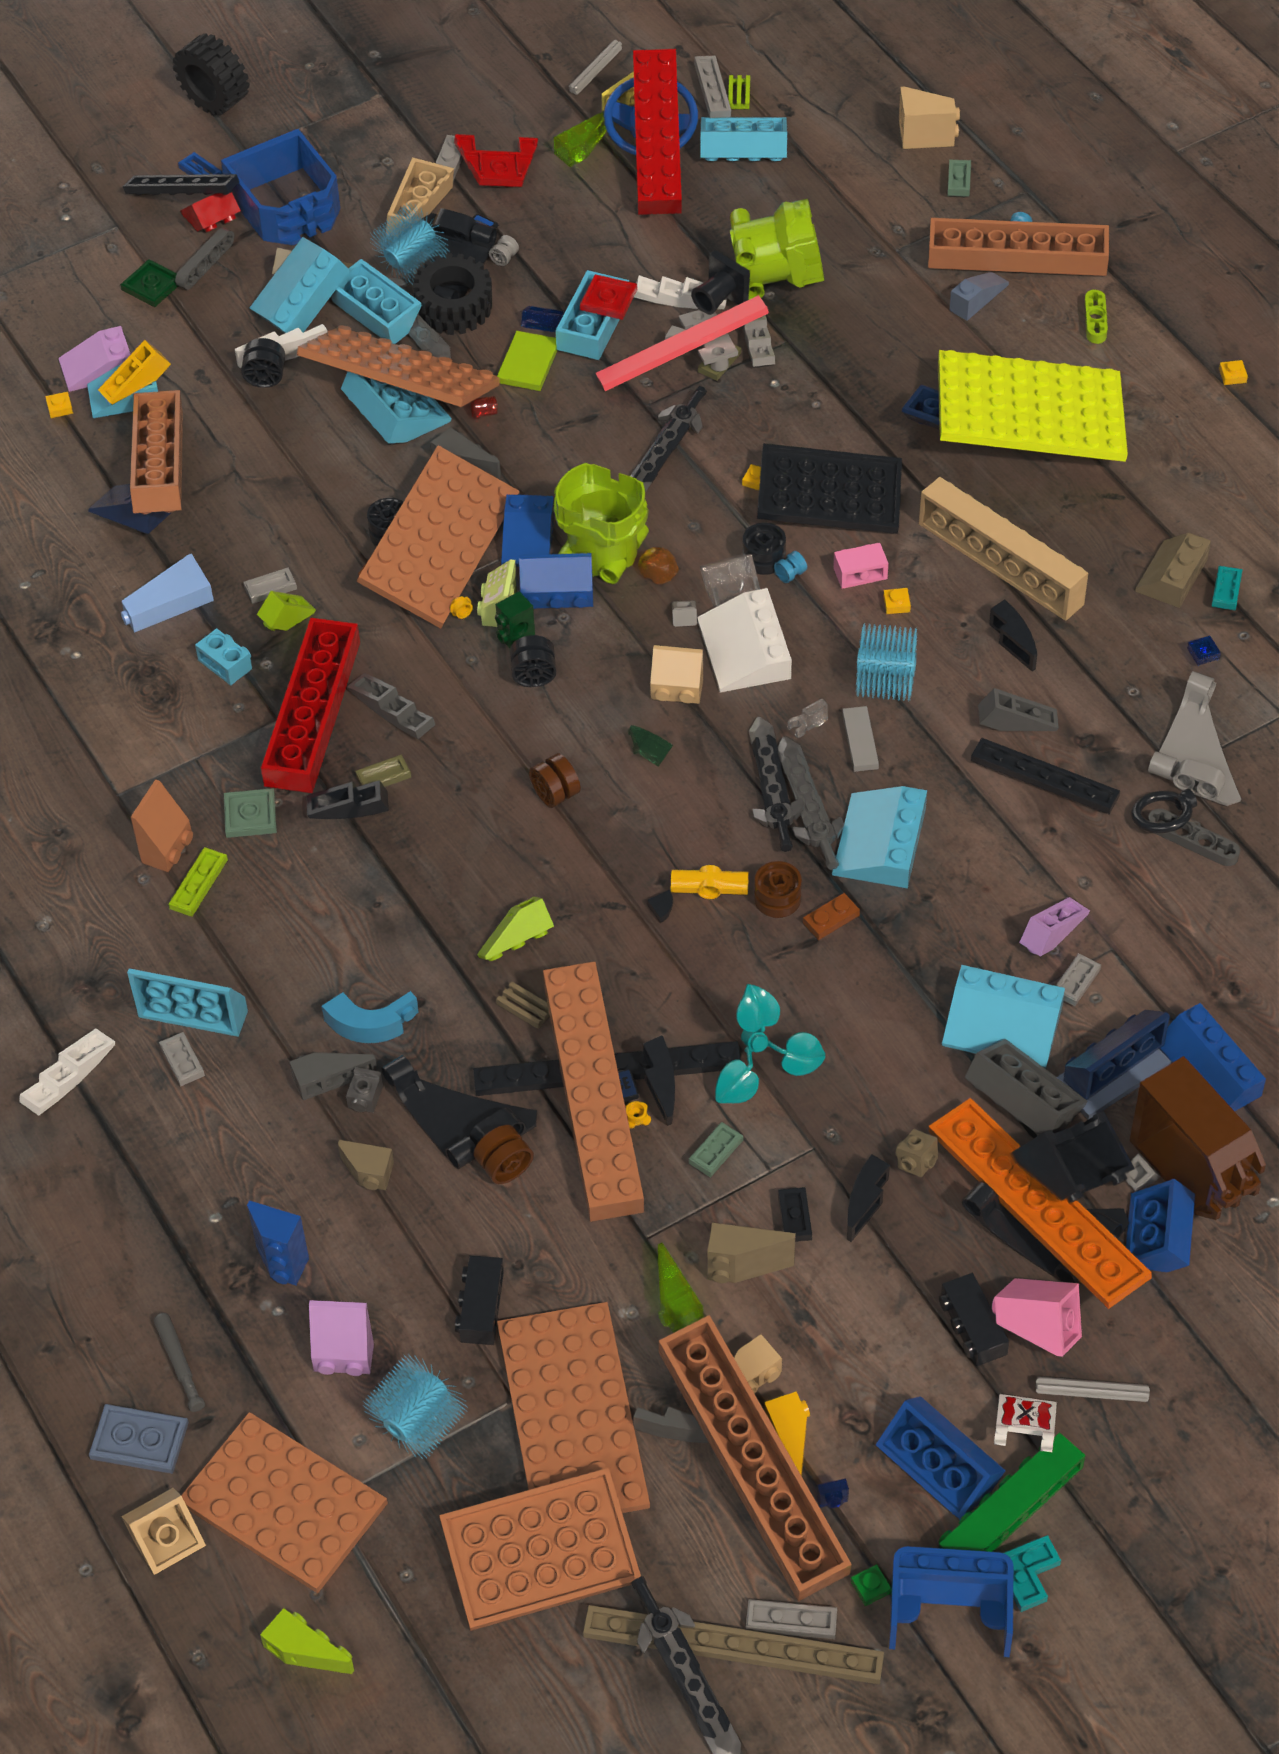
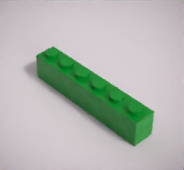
M1059 1432L1054 1437L1052 1452L1041 1451L1040 1445L1039 1452L1033 1457H1026L1020 1464L1019 1470L1013 1476L1008 1474L1001 1481L997 1491L993 1494H986L980 1501L979 1507L973 1513L968 1511L960 1519L957 1528L953 1531L948 1530L941 1536L938 1541L939 1548L994 1552L1083 1469L1085 1454Z

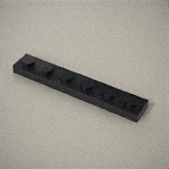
M237 174L134 175L123 185L125 194L176 195L180 193H186V195L221 193V195L231 193L240 181Z
M984 738L980 739L971 755V761L1109 815L1120 796V790Z

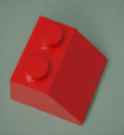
M231 192L226 195L215 193L180 211L197 232L202 229L208 232L217 228L216 223L221 220L225 224L236 219L235 214L241 210Z

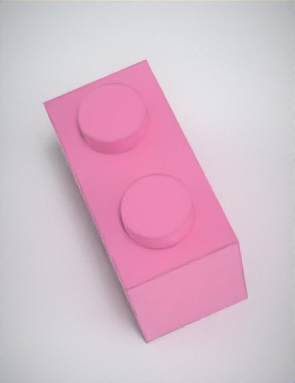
M880 543L868 544L834 552V571L843 589L888 579V561Z

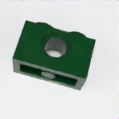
M520 591L495 604V620L498 629L496 635L502 644L505 643L510 648L519 638L535 635L533 605Z

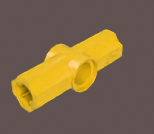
M714 865L703 866L700 870L671 871V892L698 893L699 896L705 899H715L720 894L748 895L749 872L721 871L719 867Z

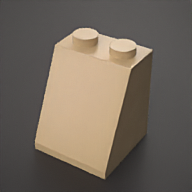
M900 87L899 126L903 149L954 146L955 137L959 135L956 121L960 120L959 107H955L954 98L908 87Z

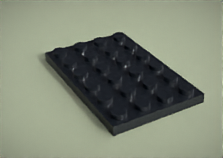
M763 443L757 519L898 534L902 458Z

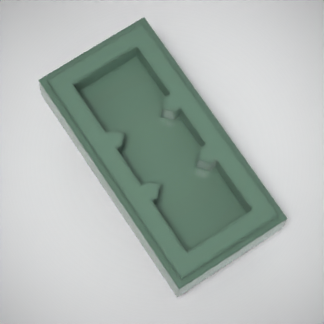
M721 1122L689 1158V1164L711 1178L741 1144L743 1135Z

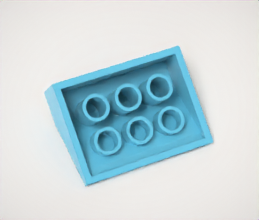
M701 117V158H705L707 161H716L718 158H726L728 161H737L739 158H748L750 161H759L761 158L781 161L782 158H787V118Z
M302 237L250 306V309L284 334L296 328H299L304 333L350 270L328 251Z
M349 371L341 387V390L360 410V413L368 419L384 440L391 444L411 441L449 423L452 419L434 398Z
M900 786L852 793L836 855L839 866L833 869L832 875L908 888L926 810L927 790Z
M961 965L942 1046L976 1054L1006 1039L1046 1069L1063 1006L1065 988Z
M128 970L127 974L139 1018L239 1037L248 1013L246 999L242 994L228 987L140 970Z

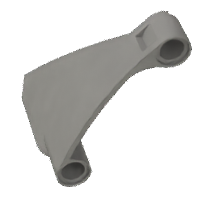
M1193 671L1187 682L1184 697L1160 751H1155L1148 772L1173 781L1174 785L1181 790L1190 789L1194 795L1229 806L1240 802L1241 797L1223 754L1208 705L1215 690L1216 682H1214L1215 679Z

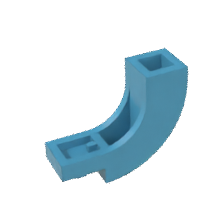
M411 991L390 1005L377 1010H367L356 1006L344 992L322 1005L324 1021L340 1036L360 1043H379L400 1036L404 1033L402 1023L410 1021L419 1013L417 998Z

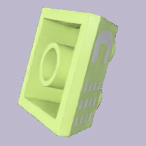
M509 560L488 573L486 583H482L481 597H483V601H479L477 607V615L481 616L482 626L497 627L495 604L518 592L515 560Z

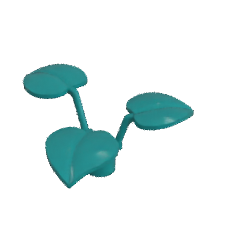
M746 985L736 1011L737 1022L744 1029L741 1039L747 1046L744 1051L747 1053L748 1065L746 1066L743 1061L736 1059L726 1064L722 1069L715 1087V1100L718 1103H742L755 1095L759 1086V1078L755 1072L750 1071L753 1068L752 1052H761L766 1047H770L781 1054H785L782 1058L781 1066L787 1073L795 1076L813 1072L825 1059L826 1053L819 1040L810 1033L798 1032L792 1035L786 1042V1049H782L768 1040L767 1036L763 1033L765 1026H773L778 1022L780 1006L768 991L759 986Z

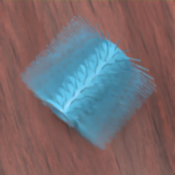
M412 212L413 215L411 217L408 214V218L404 215L407 220L405 223L402 219H400L401 223L397 220L399 225H401L398 228L393 224L394 229L389 224L393 230L391 233L387 230V234L382 229L387 237L384 239L380 235L384 241L379 242L380 247L383 249L379 251H383L382 254L384 256L379 257L386 258L387 263L392 266V272L393 267L395 271L397 268L398 272L401 268H404L408 275L410 273L413 276L412 272L414 274V270L417 272L416 268H419L417 266L419 263L425 268L422 262L427 261L429 257L432 259L430 255L432 252L436 256L438 255L435 251L439 252L435 249L437 247L433 241L435 238L438 239V237H435V232L438 231H434L432 229L434 227L427 223V217L426 221H424V218L423 220L421 217L419 219L418 215L416 217L415 213Z
M864 623L857 659L858 682H856V685L858 687L856 691H859L862 682V697L865 695L866 686L868 688V691H866L867 695L870 690L873 693L876 679L878 678L877 697L881 694V688L884 689L882 696L884 695L887 685L888 700L891 696V689L894 692L892 695L893 699L898 689L899 701L904 676L903 701L906 698L907 688H909V700L916 670L917 629L914 633L913 644H911L912 631L910 632V627L908 633L909 640L906 647V627L903 631V636L900 629L897 639L895 637L897 634L895 631L896 626H894L892 641L890 639L892 636L890 633L891 626L888 632L885 628L881 642L880 635L882 633L881 631L879 632L881 625L878 626L877 636L875 633L876 626H874L871 635V628L869 629L866 639L864 637L866 631H864L866 625Z
M404 1364L410 1370L408 1374L405 1372L403 1374L405 1377H403L401 1373L404 1368L400 1366L401 1370L394 1367L399 1372L397 1375L393 1371L396 1376L393 1379L390 1378L393 1381L391 1384L394 1386L391 1387L384 1382L382 1383L385 1387L379 1384L382 1389L391 1388L394 1395L388 1394L385 1390H381L382 1393L377 1394V1396L374 1395L377 1398L375 1400L377 1402L372 1404L379 1410H377L378 1412H371L376 1416L380 1415L382 1417L379 1420L383 1422L381 1423L385 1426L383 1428H386L393 1437H396L398 1443L399 1440L405 1441L406 1444L409 1441L412 1448L415 1447L423 1454L417 1444L426 1445L428 1443L429 1447L433 1450L435 1449L431 1444H434L436 1447L437 1445L431 1441L425 1443L422 1440V1436H426L431 1440L429 1432L430 1430L433 1432L434 1428L438 1430V1432H435L436 1434L439 1433L440 1436L444 1437L440 1433V1429L446 1434L442 1429L445 1425L448 1426L444 1422V1418L447 1417L449 1420L451 1418L444 1411L449 1415L451 1412H454L451 1410L453 1407L456 1411L463 1412L450 1403L452 1402L450 1399L455 1403L458 1401L450 1395L452 1393L447 1391L450 1389H447L446 1386L450 1385H444L438 1376L433 1375V1371L431 1373L429 1371L426 1372L424 1367H422L423 1370L421 1369L420 1372L418 1370L414 1371L408 1364ZM380 1403L384 1408L380 1409L377 1404Z

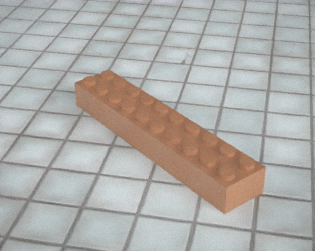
M596 962L543 970L544 988L590 1222L644 1213V1196Z
M710 1315L659 1340L658 1352L798 1602L848 1576L852 1566L850 1560Z

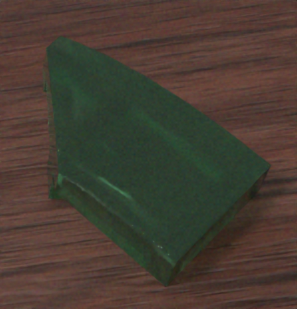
M631 725L628 729V734L631 735L634 745L632 748L634 754L639 753L659 767L673 745L643 728Z

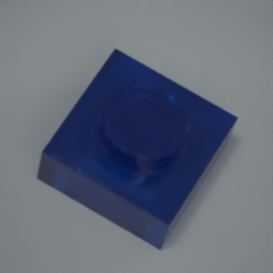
M1211 636L1188 642L1187 649L1197 666L1220 659L1221 652Z
M846 1478L818 1485L817 1499L820 1508L826 1506L835 1508L841 1506L844 1502H848L849 1487Z

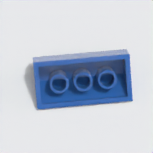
M1201 1003L1182 1012L1171 1022L1167 1029L1165 1045L1160 1048L1171 1063L1184 1056L1234 1111L1262 1096L1266 1078Z
M921 1396L904 1401L876 1443L880 1450L959 1520L968 1511H972L977 1507L986 1494L992 1492L1006 1471Z

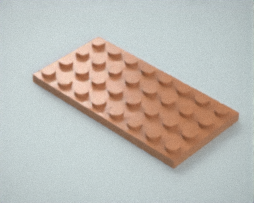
M343 325L298 346L297 351L298 356L459 407L496 388L500 383L499 377L493 375V372L489 370H476L470 364H457L452 362L450 358H438L432 356L431 352L416 351L411 346L405 344H393L389 339H377L371 337L370 333L355 332L350 327Z
M438 445L359 575L357 582L441 629L451 612L450 606L452 601L460 597L504 520L506 495H518L520 491Z
M608 1302L497 1321L528 1490L609 1468L622 1513L650 1508Z

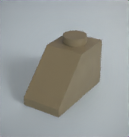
M339 1140L340 1158L357 1183L369 1190H386L394 1165L392 1149Z

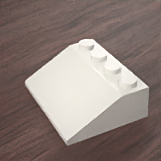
M768 588L744 592L697 617L720 692L791 679L792 660Z

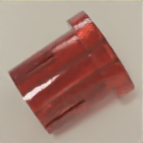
M495 396L476 398L470 402L474 419H479L480 416L495 415L498 412Z

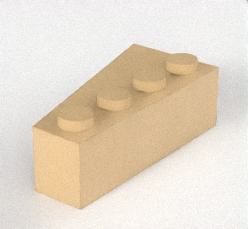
M412 157L387 214L389 224L395 229L391 223L392 218L398 225L397 220L401 223L397 215L399 216L398 213L405 220L404 215L407 218V214L411 217L412 215L409 212L411 214L412 212L415 213L414 210H416L419 219L429 215L453 188L454 168Z

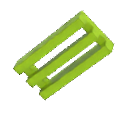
M729 75L728 101L731 109H749L750 75H746V79H742V75H738L737 79L733 78V75ZM733 85H737V104H733ZM742 85H746L745 104H741Z

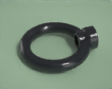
M1185 789L1180 793L1172 791L1152 792L1142 796L1135 802L1131 810L1133 822L1145 831L1152 833L1172 832L1187 824L1192 816V808L1197 806V799L1190 789ZM1170 801L1175 803V806L1179 811H1182V814L1170 822L1154 823L1144 819L1141 812L1145 806L1153 802Z

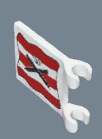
M1000 1394L994 1444L1006 1446L1007 1431L1042 1436L1041 1451L1052 1452L1057 1402Z

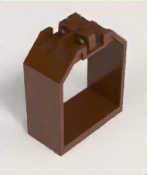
M1184 1056L1140 1082L1130 1142L1154 1167L1165 1182L1175 1179L1195 1193V1215L1217 1220L1221 1216V1208H1236L1240 1205L1242 1196H1255L1259 1194L1261 1181L1254 1170L1262 1174L1265 1171L1266 1163L1252 1130Z

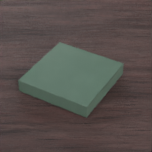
M274 788L224 793L226 838L277 833Z

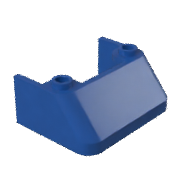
M910 1546L898 1549L893 1559L889 1649L895 1650L897 1623L914 1622L920 1615L921 1603L980 1607V1618L985 1626L991 1629L1004 1630V1657H1010L1013 1637L1014 1572L1011 1558L1000 1552Z

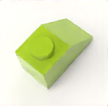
M270 591L257 615L264 621L263 625L268 629L287 631L314 614L316 609L302 596Z

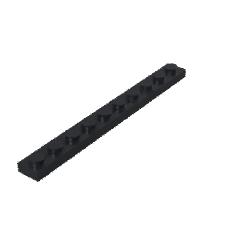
M738 1041L668 1048L673 1064L674 1076L722 1071L729 1062L736 1059L741 1060ZM643 1051L614 1054L617 1070L630 1069L634 1080L645 1079V1071L651 1069ZM559 1059L473 1068L476 1096L564 1087Z

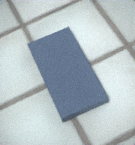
M1158 1049L1089 1098L1087 1104L1080 1112L1087 1120L1092 1118L1096 1113L1102 1112L1137 1089L1141 1081L1170 1065L1171 1061ZM1062 1073L1061 1075H1059V1076L1057 1077V1078H1058L1059 1080H1061L1064 1084H1066L1068 1087H1070V1086L1063 1080V1079H1064V1073Z

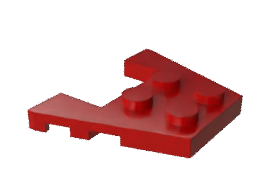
M455 134L454 143L479 185L522 187L538 145V138L519 137V152L476 150L474 135Z

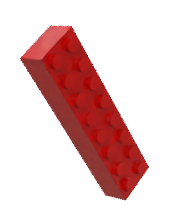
M676 49L633 50L638 215L682 213Z
M310 618L261 766L264 787L313 793L360 645L358 624Z

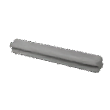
M613 40L569 85V91L578 95L622 50V43Z
M1040 1376L1036 1379V1392L1038 1394L1147 1402L1150 1396L1149 1386L1143 1384Z

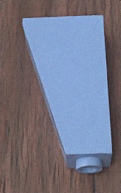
M189 554L122 600L124 610L121 612L122 619L125 625L130 624L135 633L214 601L211 585L193 555Z

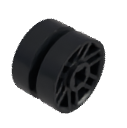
M257 338L248 342L244 348L241 374L245 381L256 387H273L277 385L283 377L284 348L278 342L268 338Z
M383 498L375 501L368 508L369 536L374 545L378 546L402 506V500Z
M762 522L751 525L745 530L742 551L745 567L751 572L760 575L775 573L774 564L780 559H786V535L779 526Z
M530 635L519 638L511 645L512 677L516 683L524 687H540L550 683L555 678L554 645L549 639L543 636Z

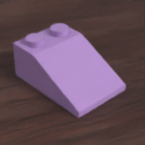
M121 326L98 331L59 357L69 392L86 388L88 383L120 365L131 355Z
M310 1300L311 1360L314 1371L326 1375L333 1374L334 1372L347 1373L352 1376L370 1374L374 1342L367 1303Z

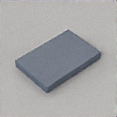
M105 1404L89 1457L91 1460L173 1474L188 1427V1419Z

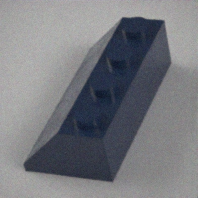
M920 385L903 406L902 413L910 420L940 431L939 391Z
M1144 1010L1138 1015L1130 1016L1124 1025L1109 1031L1100 1042L1092 1043L1079 1057H1072L1065 1065L1063 1080L1076 1093L1088 1100L1165 1045L1170 1015L1162 1011Z

